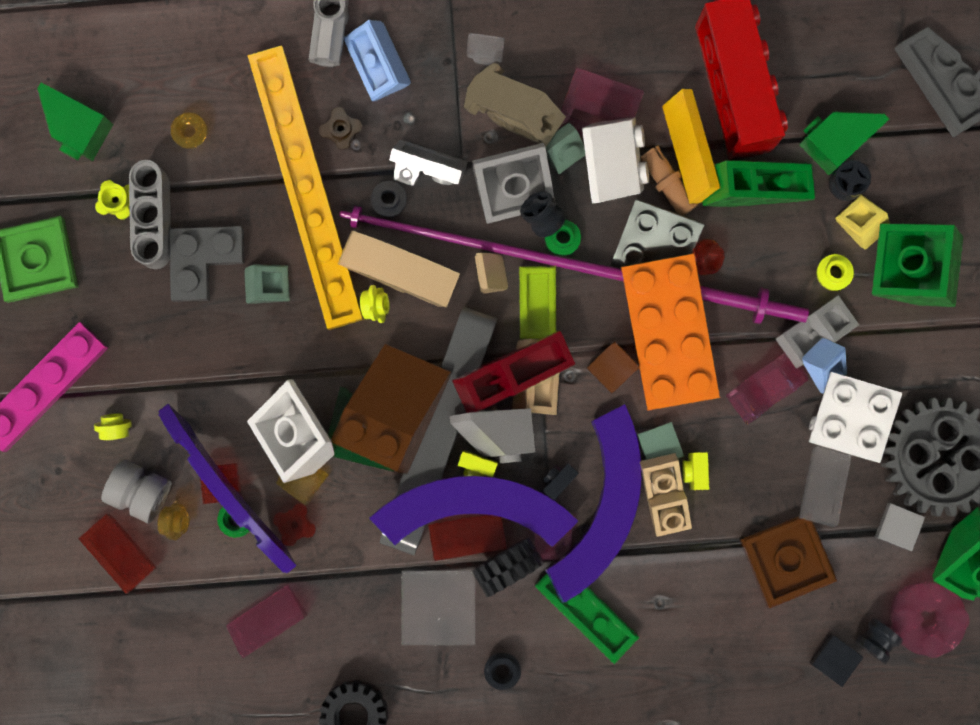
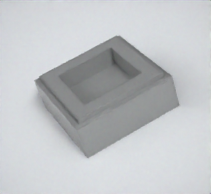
M887 503L875 537L905 550L913 551L925 517Z

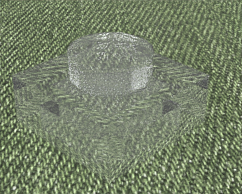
M469 33L467 57L473 58L474 62L483 65H491L495 61L503 62L505 38Z

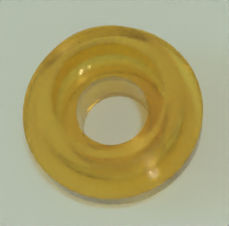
M183 113L173 121L171 136L180 147L193 149L205 141L207 126L199 115ZM187 127H195L196 131L193 136H184V131Z
M174 503L171 506H165L159 514L158 531L169 540H178L189 528L190 517L184 505Z

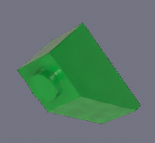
M41 82L37 88L50 135L61 144L59 151L79 161L81 156L93 161L113 124L104 115Z
M833 112L825 120L818 116L803 130L807 137L799 145L830 175L878 131L889 118L885 114Z

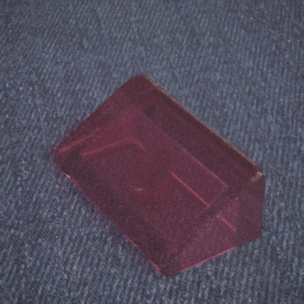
M287 585L226 625L243 659L308 616L290 586Z

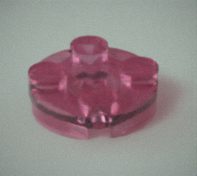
M930 582L914 583L906 586L893 600L890 612L892 613V631L904 640L901 645L913 653L932 658L947 654L957 647L963 639L970 621L964 604L958 595L940 584ZM924 610L928 613L933 611L936 613V624L933 627L928 625L923 628L921 626L924 620L921 613Z

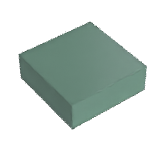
M672 422L637 434L645 460L673 453L676 454L677 458L684 457Z

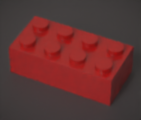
M718 0L705 3L695 25L729 161L772 152L783 139L785 131L788 129L785 112L778 109L775 98L778 96L777 80L774 74L769 75L766 61H769L768 45L765 39L760 40L757 28L760 26L759 10L756 4L751 5L750 0Z

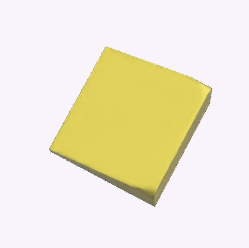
M862 194L836 217V221L865 250L879 238L880 224H890L888 213Z

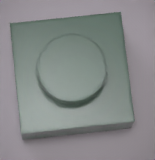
M570 123L559 129L547 147H545L547 159L551 167L558 174L586 155L582 140L577 130Z

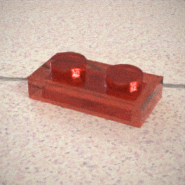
M111 514L104 515L78 538L126 594L132 592L157 569Z

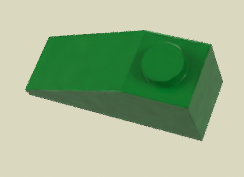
M723 161L714 165L720 189L702 201L703 206L735 207L814 200L812 164Z

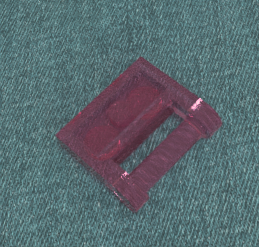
M576 68L561 109L566 118L558 130L570 123L577 130L578 134L583 136L582 128L590 125V123L571 117L574 108L607 120L633 118L636 116L644 91Z

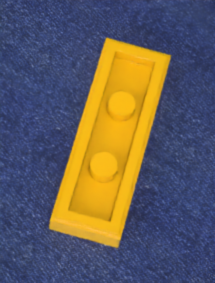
M681 89L662 107L689 204L701 203L720 189V184L693 90Z

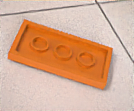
M694 253L621 267L647 410L720 398Z

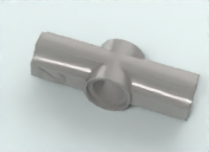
M314 0L315 15L309 52V61L311 63L325 67L340 66L345 26L349 20V0ZM329 5L340 7L338 13L333 16L323 14L324 9Z

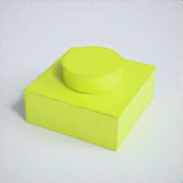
M464 450L458 466L465 468L463 474L466 476L493 477L498 462Z
M708 452L688 453V461H683L684 483H689V490H709Z

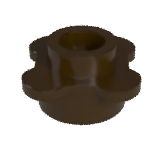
M336 107L331 111V117L327 123L320 126L319 133L322 138H329L336 144L338 149L346 150L350 147V143L354 140L356 134L361 132L362 124L359 119H352L346 115L343 108ZM338 126H343L344 130L339 132L337 128Z

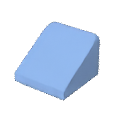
M820 339L802 358L805 368L822 394H824L830 372L844 376L847 374L845 347L828 339Z

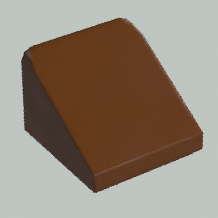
M615 341L587 367L611 394L640 368Z

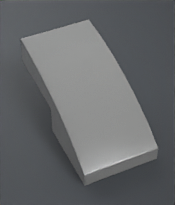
M838 295L811 313L806 323L798 322L777 337L776 341L795 368L804 365L802 361L803 356L820 339L825 338L835 343L859 326V324Z

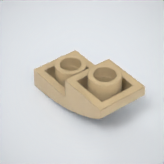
M673 453L640 461L656 537L692 529L688 501L683 490L679 460L676 454Z

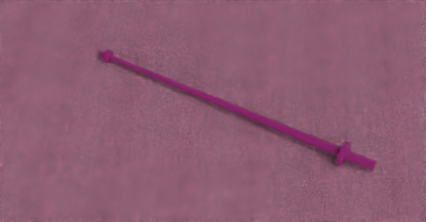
M355 206L353 212H339L340 217L351 219L350 226L358 228L360 222L624 282L622 270L619 268L362 215V207ZM700 286L702 300L753 311V323L761 324L765 314L806 323L808 319L809 309L768 300L769 289L761 287L757 297Z

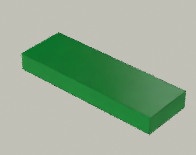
M547 573L534 585L613 664L640 638L589 587L567 602L562 603Z

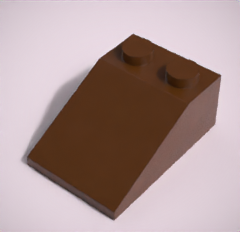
M384 344L346 405L331 442L392 470L408 474L452 372Z

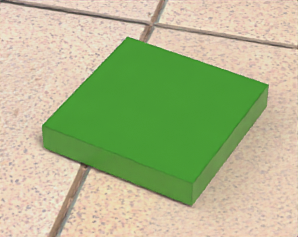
M58 216L0 229V283L4 302H15L78 287L65 219Z

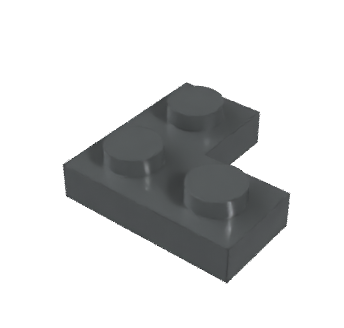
M242 226L169 229L171 301L173 302L210 301L209 265L245 264L244 228Z

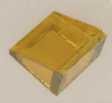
M320 468L312 475L285 483L279 477L276 484L306 505L317 493L329 474Z

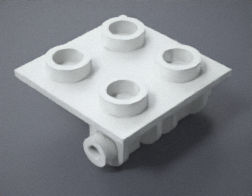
M830 372L817 416H812L809 424V430H812L809 442L880 463L902 393Z

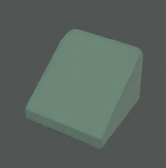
M254 264L245 268L246 303L290 301L288 265Z

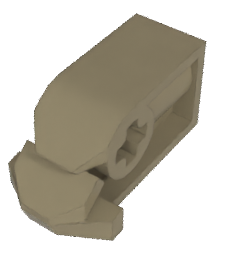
M492 63L477 74L467 88L464 108L473 115H476L478 111L484 115L487 112L490 119L502 128L538 144L544 143L545 147H547L566 116L546 93L503 76L504 70L496 63Z

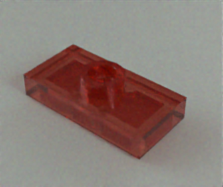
M486 514L428 524L434 561L507 549L502 518Z

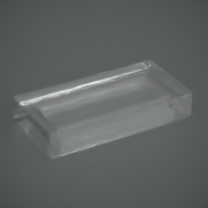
M818 446L813 448L799 518L830 527L838 526L851 455Z

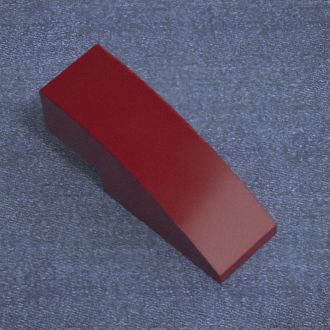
M557 331L455 378L452 382L466 412H479L575 365V362L561 331Z

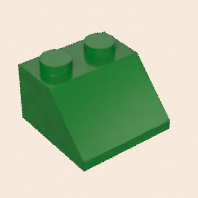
M880 224L872 295L919 306L956 307L963 235L955 225Z

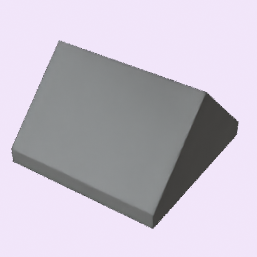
M544 143L472 161L473 173L487 224L520 216L522 204L534 193L547 191L555 201Z

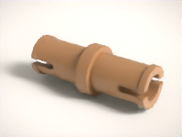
M658 145L640 157L641 162H647L648 171L657 183L655 186L656 190L659 193L663 192L676 213L684 216L699 204H689L685 186L681 181L682 175L680 171H674Z

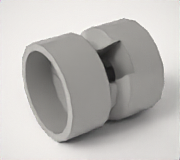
M122 459L110 474L103 489L101 500L119 510L128 507L131 516L150 524L162 509L172 483L170 480L155 473L146 476L144 475L143 467L127 459Z

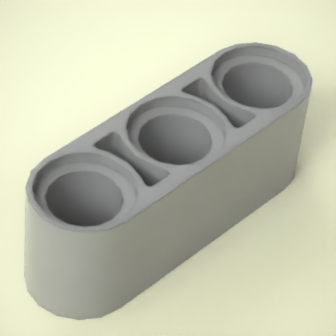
M141 160L132 166L129 173L130 249L136 261L149 269L156 270L163 268L170 261V180L166 172L151 160ZM156 172V182L150 187H143L145 175ZM156 207L158 210L156 219L150 223H144L143 216L146 210ZM150 243H157L159 249L156 256L152 259H145L144 250L146 246Z

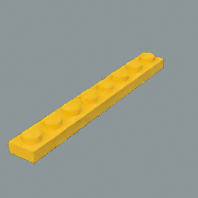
M281 45L248 55L327 329L331 330L362 321L363 316L349 269L338 265L343 248L284 48Z

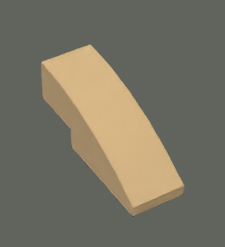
M351 231L338 262V265L397 291L408 293L437 307H447L460 273L356 231Z

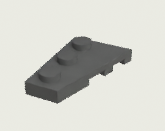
M929 27L916 33L894 48L953 138L980 122V70L975 72L961 60V54Z

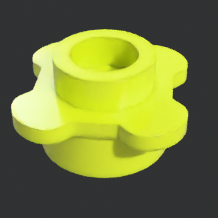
M111 180L104 181L100 186L98 202L95 204L96 211L101 215H106L107 213L116 215L120 220L127 219L130 216L129 185L123 187ZM114 197L119 198L117 203H113Z
M370 285L369 290L361 293L360 308L364 319H371L372 321H377L378 319L379 323L385 322L390 303L388 295L384 293L383 288H376V285Z

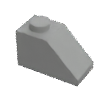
M531 408L472 412L450 416V424L484 458L499 456L500 463L522 461L521 454L535 452Z

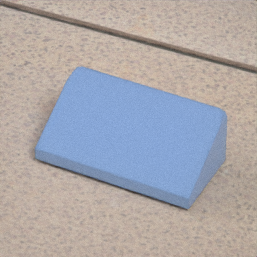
M368 20L344 37V42L372 101L379 100L411 84L383 22Z

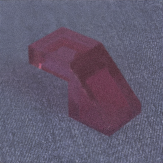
M784 352L745 379L725 396L745 424L748 425L774 404L795 392L809 378L801 367L795 368Z

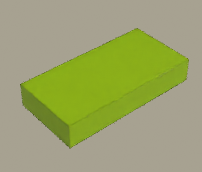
M556 266L519 267L520 340H539L556 332Z

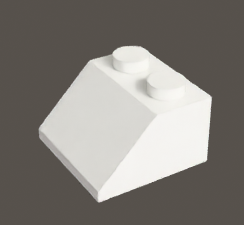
M636 117L595 122L582 128L592 203L640 194L644 190V184L649 183L647 162H641L639 147L645 146L643 126L636 125Z
M293 379L287 380L247 421L284 483L314 474L335 455L331 440Z

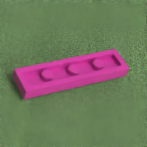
M79 322L0 402V450L2 452H7L108 349L86 325Z

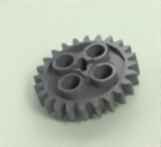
M936 398L928 399L927 408L922 402L913 403L915 414L905 409L901 411L904 422L899 420L893 421L892 427L896 430V433L889 434L888 441L891 442V447H885L884 454L890 455V460L881 463V467L892 469L893 473L885 478L886 482L897 481L898 483L892 493L894 495L907 493L903 504L908 506L918 501L917 512L925 513L930 507L931 515L940 517L944 508L947 516H956L957 507L962 512L968 513L971 511L969 501L975 505H980V421H977L980 410L978 408L971 409L966 413L967 402L965 401L958 402L954 408L952 398H943L940 405ZM941 422H945L950 428V436L946 441H943L938 435V426ZM962 436H966L967 440L965 443L944 455L943 460L945 463L933 464L924 472L921 478H917L916 474L918 471L940 458L938 451L950 450L960 441ZM914 444L918 445L922 450V459L917 464L911 461L909 457L910 448ZM966 450L972 454L974 460L972 467L968 470L963 467L961 462L962 454ZM938 473L943 475L946 483L945 488L939 493L933 487V478Z

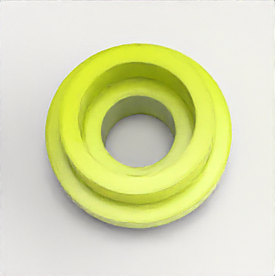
M832 254L820 261L816 274L819 283L824 288L838 291L851 283L854 269L846 257ZM832 266H837L841 269L842 274L840 278H834L831 275L830 269Z
M121 413L103 415L100 417L101 422L94 424V431L99 433L100 440H115L128 437V428L132 426L131 420L123 419V414Z

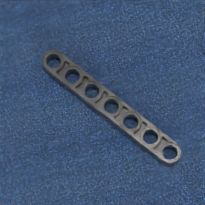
M463 306L441 368L452 372L410 470L408 474L403 473L396 496L417 486L442 479L458 435V431L450 424V416L465 414L466 412L452 380L482 366L498 320L497 317ZM426 525L416 529L396 545L382 533L380 544L414 556Z

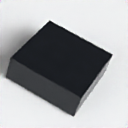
M830 634L809 664L843 687L864 657L836 636Z

